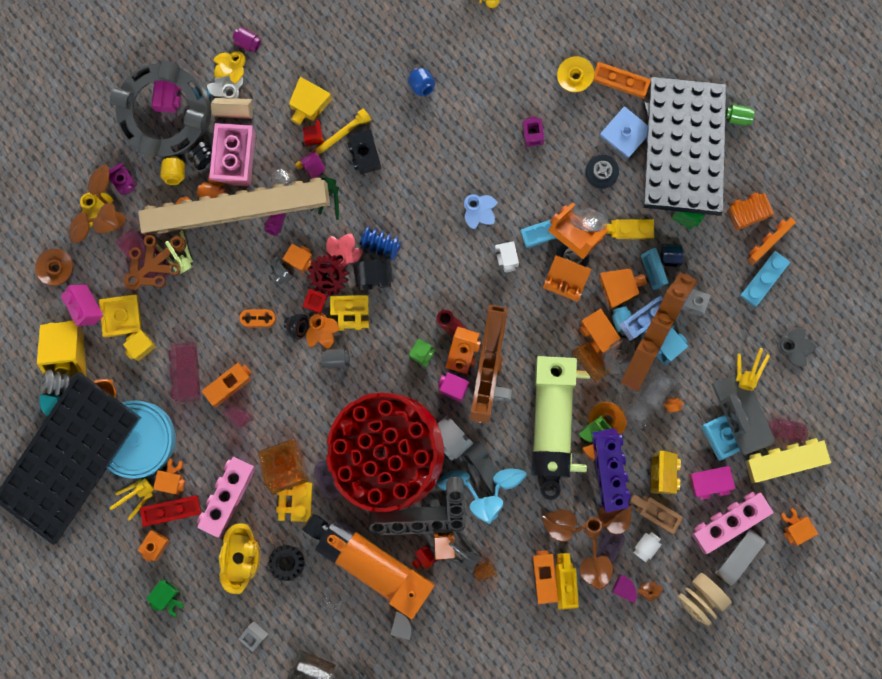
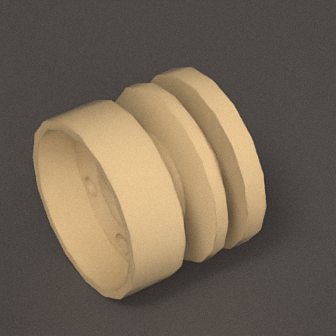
M700 573L692 581L697 590L693 592L686 587L684 590L689 598L682 593L677 597L684 609L695 620L709 627L712 623L706 615L708 614L716 620L717 616L712 609L715 607L723 612L732 602L710 578Z

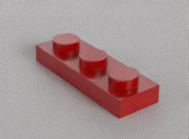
M198 495L140 507L143 527L193 517L202 513Z

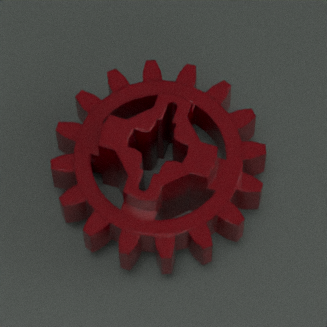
M328 254L323 255V258L321 256L317 257V261L311 262L313 267L308 268L311 274L307 278L312 279L310 286L315 285L314 291L320 289L321 293L325 294L327 292L328 296H331L333 291L335 294H338L340 289L343 290L346 287L343 283L349 281L345 277L349 272L344 270L347 264L341 265L342 259L335 260L336 255H332L330 258ZM323 263H330V264H332V265H331V266H327L326 264H323Z

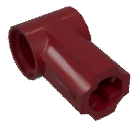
M444 309L437 314V325L452 338L457 327L467 329L454 317L451 311ZM440 316H449L450 322L443 324L440 321Z

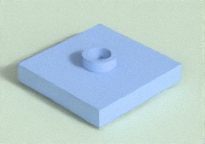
M624 106L600 133V136L629 159L647 138L648 125Z

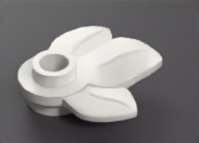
M229 76L215 78V83L208 84L207 88L210 94L215 97L237 99L239 97V88L243 85V77L236 84L232 83ZM232 91L233 95L227 96V92Z

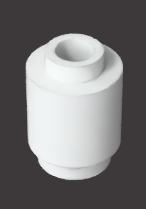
M652 532L649 535L645 533L635 546L636 549L633 553L647 562L648 559L651 560L662 545L659 543L661 539Z

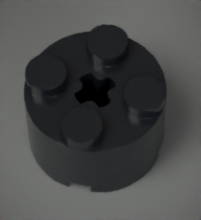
M381 259L359 262L360 266L356 263L353 264L355 284L361 291L372 290L374 285H378L380 288L391 287V283L394 282L391 259H386V263L384 261L381 262Z

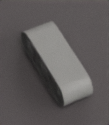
M751 529L745 531L746 535L743 539H739L733 547V552L726 556L721 563V568L715 571V574L730 586L739 579L765 544V540Z

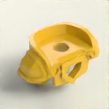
M240 523L231 526L224 535L223 546L219 555V579L224 590L232 594H241L247 587L250 579L254 578L258 571L260 547L258 542L254 540L249 525ZM237 552L242 553L244 556L241 564H236L233 561V556Z

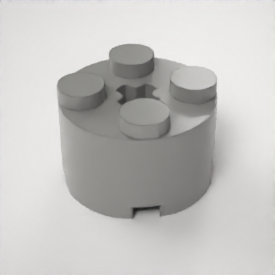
M448 415L438 423L443 438L444 453L451 461L460 457L473 445L472 441L465 436V433Z

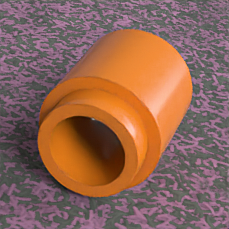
M203 182L197 188L199 198H217V195L226 193V189H223L222 186Z

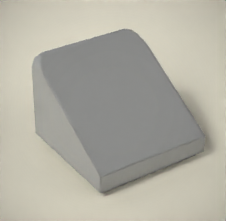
M253 621L239 637V640L253 652L266 638L268 633Z

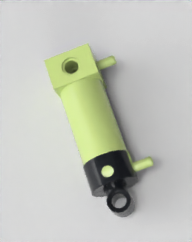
M537 356L535 362L534 388H536L531 475L542 478L540 494L546 500H554L560 495L561 488L559 483L561 478H570L571 472H587L586 464H572L571 454L573 389L576 386V378L590 379L591 376L590 371L576 370L577 358ZM551 370H557L560 376H553ZM547 485L555 487L556 492L553 496L546 494L545 487Z

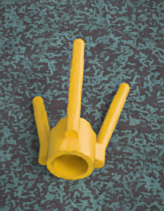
M759 348L752 371H745L744 374L741 372V354H737L736 382H739L740 388L753 391L756 388L757 382L770 358V355L767 354L757 374H755L763 348Z
M147 478L139 479L137 482L117 491L115 495H120L134 488V491L120 499L109 509H115L136 494L140 498L144 496L128 517L130 521L140 510V507L153 496L151 492L154 491V487Z

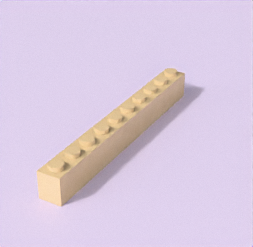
M313 178L307 183L295 181L289 186L277 184L273 185L271 189L259 187L255 188L253 192L242 190L237 191L235 195L224 193L217 195V198L200 197L199 201L193 202L192 200H182L181 204L176 205L174 203L162 204L163 207L158 208L156 206L144 207L145 210H140L138 213L141 233L148 236L330 206L327 182L321 180V178Z

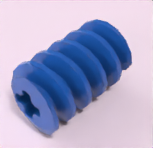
M367 226L362 234L359 245L361 246L362 244L364 250L369 247L370 252H374L377 249L376 253L378 255H381L384 251L385 258L391 254V260H395L402 241L398 243L397 236L391 240V234H388L385 238L384 231L377 235L376 228L370 232V226Z

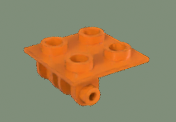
M555 255L543 288L578 302L591 269Z

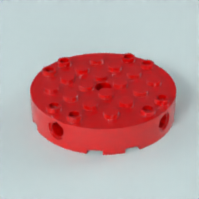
M371 393L364 395L343 408L334 420L328 434V455H326L328 470L335 481L334 484L348 501L362 509L389 512L413 506L426 497L440 476L444 460V444L441 431L432 414L422 404L408 396L395 393Z

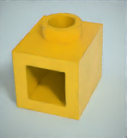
M142 330L128 336L123 344L126 348L124 351L131 360L134 358L137 361H140L156 348V345Z

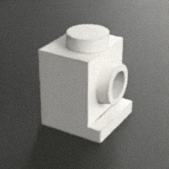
M514 241L495 245V252H500V254H497L498 264L503 266L504 272L516 270L515 267H518L519 261Z

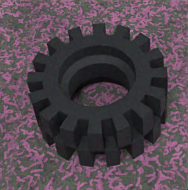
M283 545L271 552L272 554L268 558V566L273 577L281 581H289L297 578L302 573L305 563L302 552L298 548L291 545ZM284 555H289L294 560V565L289 571L282 570L279 566V560Z

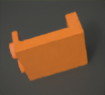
M572 202L568 207L565 205L558 214L556 213L550 220L552 225L548 232L584 259L601 242L609 230L602 226L596 232L572 212L576 205Z

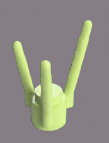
M181 230L180 236L186 241L184 233ZM166 241L165 244L175 258L172 260L170 257H167L166 260L170 264L175 262V264L179 265L181 268L180 274L191 269L193 260L190 256L187 242L184 250L185 258L184 255L178 257L173 247ZM156 244V249L159 252H162L163 249L158 244Z

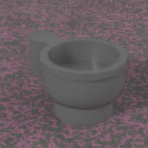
M276 256L270 262L274 267L271 275L279 284L288 282L294 277V274L279 256Z

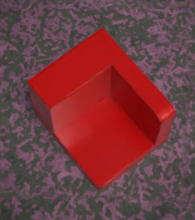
M315 120L316 125L302 127L306 147L324 142L319 120Z

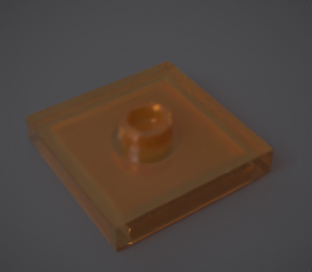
M586 342L572 351V354L595 383L612 372L598 352L594 351L590 342Z

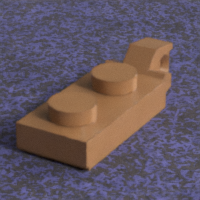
M633 494L631 500L628 501L637 506L635 511L639 515L674 535L683 519L679 514L645 495L641 499Z

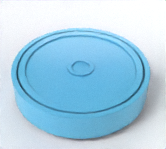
M145 401L122 402L142 418L108 469L114 474L125 478H144L156 474L158 470L160 471L167 465L168 460L173 455L176 445L174 425L167 413L155 404Z

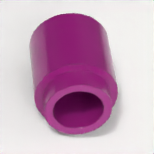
M243 27L239 30L236 29L232 37L235 45L249 52H256L261 44V38L257 34Z

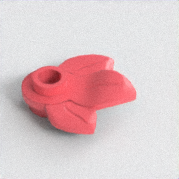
M351 233L342 236L339 240L333 236H330L327 240V252L331 256L336 255V259L342 256L343 261L341 265L347 264L348 266L349 263H356L362 257L363 251L355 248V239Z

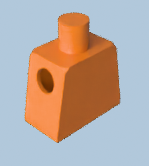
M631 269L603 272L598 276L610 310L638 297V287L647 285L645 275L641 274L634 277Z

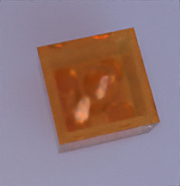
M294 438L258 451L264 484L271 494L309 482L302 451Z

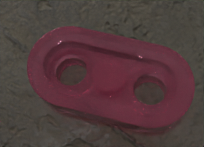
M778 418L772 420L769 424L774 438L802 442L808 437V429L802 423ZM777 425L782 426L781 432L776 429ZM796 429L801 430L800 436L796 434Z

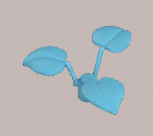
M512 468L499 471L493 477L494 483L497 484L494 496L484 497L483 499L478 498L471 484L467 481L470 478V474L463 470H453L444 474L437 480L436 484L440 489L446 491V482L449 478H461L464 485L469 488L475 498L470 504V511L477 518L491 524L492 520L498 517V512L503 507V500L498 497L499 488L507 490L516 487L525 479L527 472Z

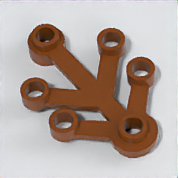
M152 235L144 238L146 245L144 267L140 270L139 259L142 257L141 250L134 247L129 251L131 268L130 272L124 276L123 282L130 290H137L142 285L156 286L157 288H163L166 285V280L162 276L145 278L149 272L168 273L173 276H177L181 272L180 266L175 263L169 266L159 265L171 255L168 247L153 258L157 240ZM174 236L170 240V245L175 252H182L186 248V241L181 236ZM149 239H153L152 244L147 243ZM176 240L180 241L178 246H174ZM138 251V256L133 257V252ZM173 267L178 268L175 273H172L171 271ZM132 277L136 278L134 283H130ZM162 279V284L157 285V280Z

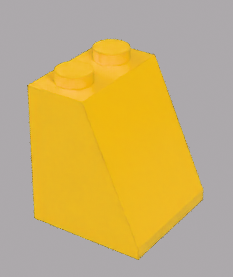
M73 320L40 325L37 365L43 375L50 369L53 371V374L55 371H59L61 375L65 372L70 376L80 372L87 377L83 329L81 326H76Z

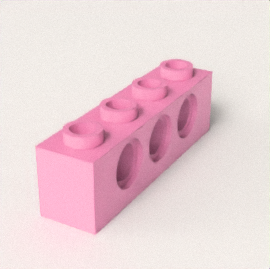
M235 457L226 462L224 467L225 473L223 477H219L215 485L217 489L214 495H210L206 502L208 507L205 513L202 512L197 520L199 524L197 528L222 539L256 470L254 466ZM238 474L239 481L236 484H231L230 477ZM224 492L230 493V499L227 502H222L221 495ZM219 509L221 511V517L217 520H214L212 518V512L214 510Z
M761 492L747 494L743 497L745 501L740 504L734 502L727 507L728 511L724 514L718 512L710 517L712 521L705 525L702 522L694 527L695 532L691 534L704 554L712 552L774 513ZM745 506H749L752 510L749 517L744 515L743 510ZM729 516H732L735 519V525L733 527H730L727 524V518ZM713 526L719 530V534L715 538L710 534V529Z

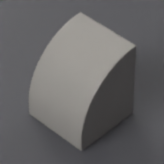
M397 610L390 635L410 640L412 634L411 622L405 614Z

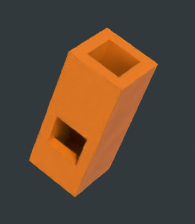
M237 363L204 388L202 393L211 405L216 408L252 380L250 377L252 372L246 365L242 366L240 363Z
M548 550L536 551L537 555H532L537 603L558 602L553 554H548Z

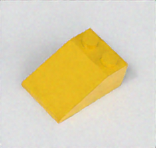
M658 451L651 454V493L677 494V490H680V478H677V470L681 468V460L678 459V454L667 451Z

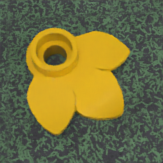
M242 52L221 53L213 59L218 64L214 69L215 78L229 76L232 83L236 84L243 77V67L246 58Z
M90 193L84 194L80 199V205L83 208L82 212L87 213V219L96 218L104 203L95 194L92 195ZM101 193V196L108 203L114 201L110 195ZM92 199V205H87V201ZM93 222L89 223L90 227L93 226Z

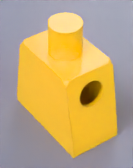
M300 77L289 102L290 108L295 111L290 120L299 126L305 117L314 121L332 101L331 94Z

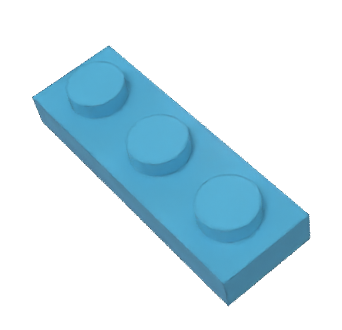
M774 251L740 296L754 307H757L789 265L790 261Z

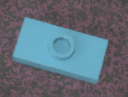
M550 220L520 230L526 248L557 239L548 232L552 225Z
M653 248L643 253L641 259L652 290L660 289L669 284L657 249Z

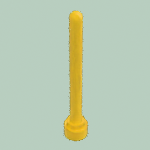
M363 108L358 111L353 121L314 149L318 156L360 124L363 125L365 123L366 125L372 119ZM300 161L295 164L296 169L303 168Z

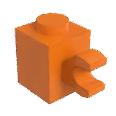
M169 459L167 462V472L157 471L153 490L180 495V491L183 492L185 489L186 480H183L184 476L176 473L183 468L184 463L179 461L178 466L174 468L172 465L173 459Z
M789 509L791 512L790 518H787L784 513L780 514L784 522L790 523V525L783 528L786 532L784 537L789 544L792 543L793 546H798L818 535L809 517L799 519L795 509Z

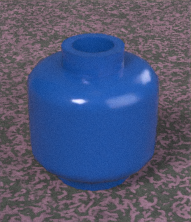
M417 68L411 71L408 84L416 95L427 96L434 90L435 79L426 68Z

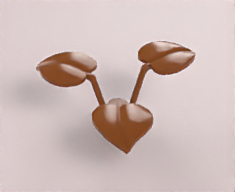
M103 164L95 170L88 182L89 193L92 195L96 194L104 205L100 208L96 218L87 219V213L85 212L79 213L74 217L69 228V240L71 243H79L86 238L90 222H93V230L98 234L116 230L125 223V215L116 211L114 205L108 203L101 196V193L107 189L109 183L107 164Z
M629 504V508L605 512L602 507L598 513V518H590L586 524H582V526L576 529L577 519L568 510H556L543 514L542 519L546 531L557 541H569L572 538L573 532L577 533L585 529L588 537L593 538V558H586L582 561L580 575L585 582L598 590L606 587L612 577L613 566L608 557H597V537L600 535L601 529L605 527L612 534L626 532L631 523L632 505Z

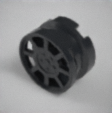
M207 141L196 145L197 148L195 150L192 149L188 154V160L194 163V167L197 170L205 169L206 165L211 162L212 149Z

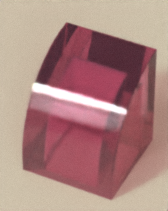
M229 407L222 411L225 417L238 430H241L254 418L251 413L240 407Z

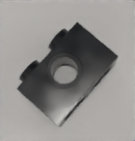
M371 129L349 135L350 141L347 144L350 153L354 152L355 159H352L354 169H359L360 175L382 169ZM361 150L369 151L365 156L359 155Z

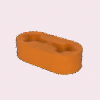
M268 309L244 310L240 314L239 320L243 326L248 328L271 327L276 323V315ZM267 313L272 317L269 323H266L265 320H259V317H266ZM247 314H250L251 317H256V320H250L248 324L243 319L247 317Z

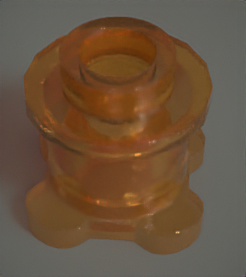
M489 558L483 564L475 565L476 570L473 572L478 581L483 580L485 583V580L498 576Z

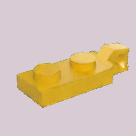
M654 219L611 220V224H602V226L609 230L606 234H611V238L654 239Z
M570 553L557 554L555 571L558 609L578 608L576 568L571 563Z

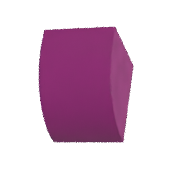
M315 150L299 160L311 179L318 177L325 170V165Z
M619 574L611 592L635 603L637 592L633 582L626 576Z

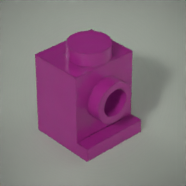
M528 117L526 120H523L522 128L525 147L544 145L542 118ZM530 130H535L536 133H535V134H530L529 131H530Z
M122 163L109 170V179L121 195H127L134 191V187L137 184Z

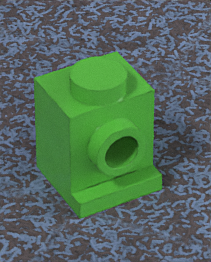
M418 338L409 353V358L426 367L435 350L432 349L431 345Z

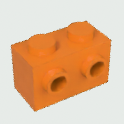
M457 327L445 368L468 374L470 367L474 368L477 357L474 356V352L478 353L481 341H478L480 333Z

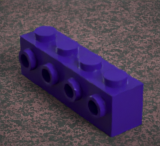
M615 428L592 432L601 505L605 512L629 508L628 501L631 500L629 489H626L628 475L623 467V464H626L624 453L621 452V446H623L622 435Z

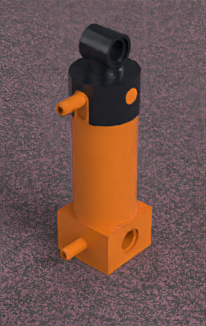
M312 513L302 527V530L314 539L319 540L315 551L390 601V605L410 619H413L436 584L416 570H411L357 533L355 529L343 523L339 518H336L331 525H328V522Z

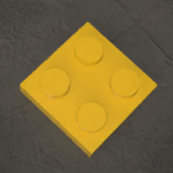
M137 294L99 299L100 310L103 314L101 326L104 338L136 334L142 330L139 296Z

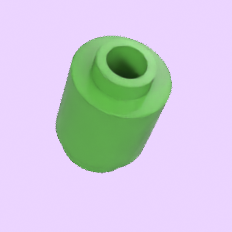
M731 104L730 108L727 107L725 111V119H728L727 122L731 124L751 125L754 119V110H751L750 107Z

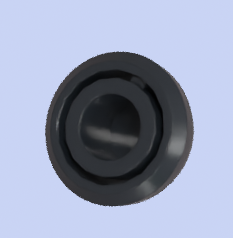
M295 314L290 318L287 317L284 320L283 326L293 339L300 340L308 331L309 320L305 314Z

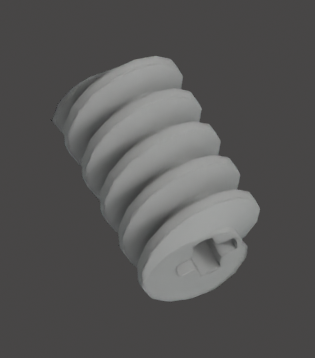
M48 369L42 378L40 391L42 393L47 388V394H51L52 390H55V395L58 396L60 391L64 393L75 375L71 374L68 376V373L65 372L61 375L59 371H55L53 374V371Z

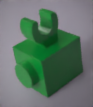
M166 579L161 580L146 598L150 602L149 606L155 611H164L169 606V613L174 617L178 616L174 611L176 605L181 609L185 607L182 602L175 599L180 591Z

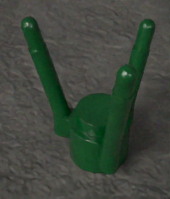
M322 178L328 184L329 196H332V193H334L336 220H339V187L336 186L337 181L332 178ZM324 206L319 207V215L322 214Z

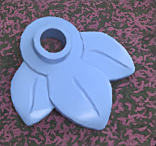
M471 194L467 196L464 200V207L466 209L465 221L468 226L475 229L479 222L488 225L494 224L495 217L491 209L498 202L489 195L479 197L478 195ZM475 201L477 205L475 207H471L470 202Z

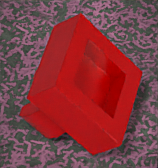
M309 289L302 307L321 314L328 296Z
M425 545L415 552L417 559L412 564L416 569L421 565L427 569L438 560H435V556L428 546Z

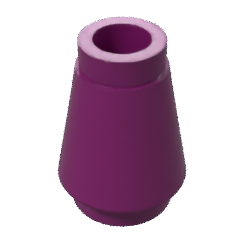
M286 213L270 215L264 223V231L273 236L281 233Z

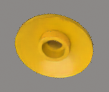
M574 56L567 58L560 64L557 70L558 82L566 91H584L593 82L594 68L583 57ZM575 74L580 76L578 79H573Z

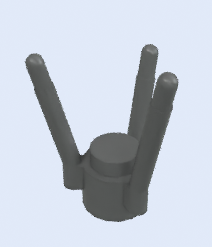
M455 532L468 550L463 552L450 542L449 546L459 553L461 557L460 560L456 558L448 560L460 565L463 569L467 567L472 570L480 560V557L477 556L478 552L472 548L461 532Z

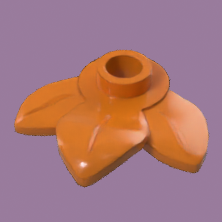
M316 313L309 321L311 327L306 333L307 343L309 347H313L320 342L321 345L330 349L334 343L333 333L339 331V325L334 319L327 318L322 313Z

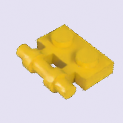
M368 295L330 296V315L338 316V321L336 322L339 325V331L369 328V321H362L361 315H369ZM344 316H355V321H345Z
M280 481L279 489H277V495H279L278 507H276V513H278L277 521H285L286 513H291V521L306 522L309 519L312 510L313 483L293 482V489L287 490V482ZM287 496H292V507H286Z

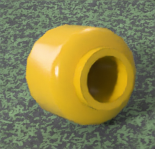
M169 156L161 162L160 177L166 184L178 185L185 178V163L177 156Z

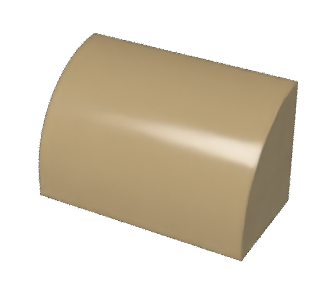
M215 98L211 102L212 115L214 118L252 119V99Z

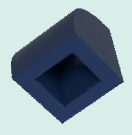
M662 244L661 263L663 266L680 267L683 264L682 245Z

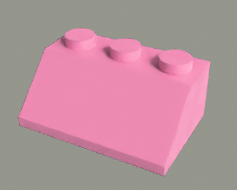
M215 123L209 176L211 180L234 186L251 187L256 138L253 126Z

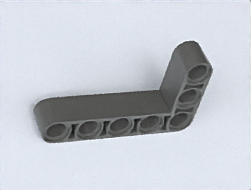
M451 477L447 480V506L414 507L389 512L372 511L369 522L370 532L380 536L463 531L466 527L463 480L459 477Z

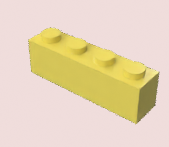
M817 438L805 441L806 445L799 447L798 443L788 445V450L780 452V448L769 450V455L761 456V453L749 455L750 460H746L745 463L751 483L830 464L831 461L825 441L818 442Z

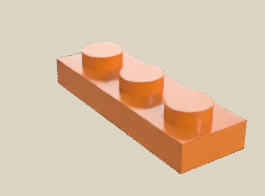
M601 62L597 63L593 82L643 99L651 79Z
M789 218L787 221L783 219L775 227L777 231L774 234L769 233L762 239L764 244L760 248L756 245L749 252L751 257L747 260L752 265L757 262L796 222L792 218Z

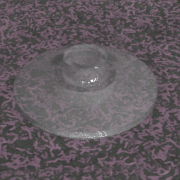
M592 208L577 209L570 214V222L576 228L584 231H601L606 228L608 223L604 214Z
M620 339L609 347L604 357V367L611 375L624 373L626 366L630 364L636 351L633 342L628 339Z

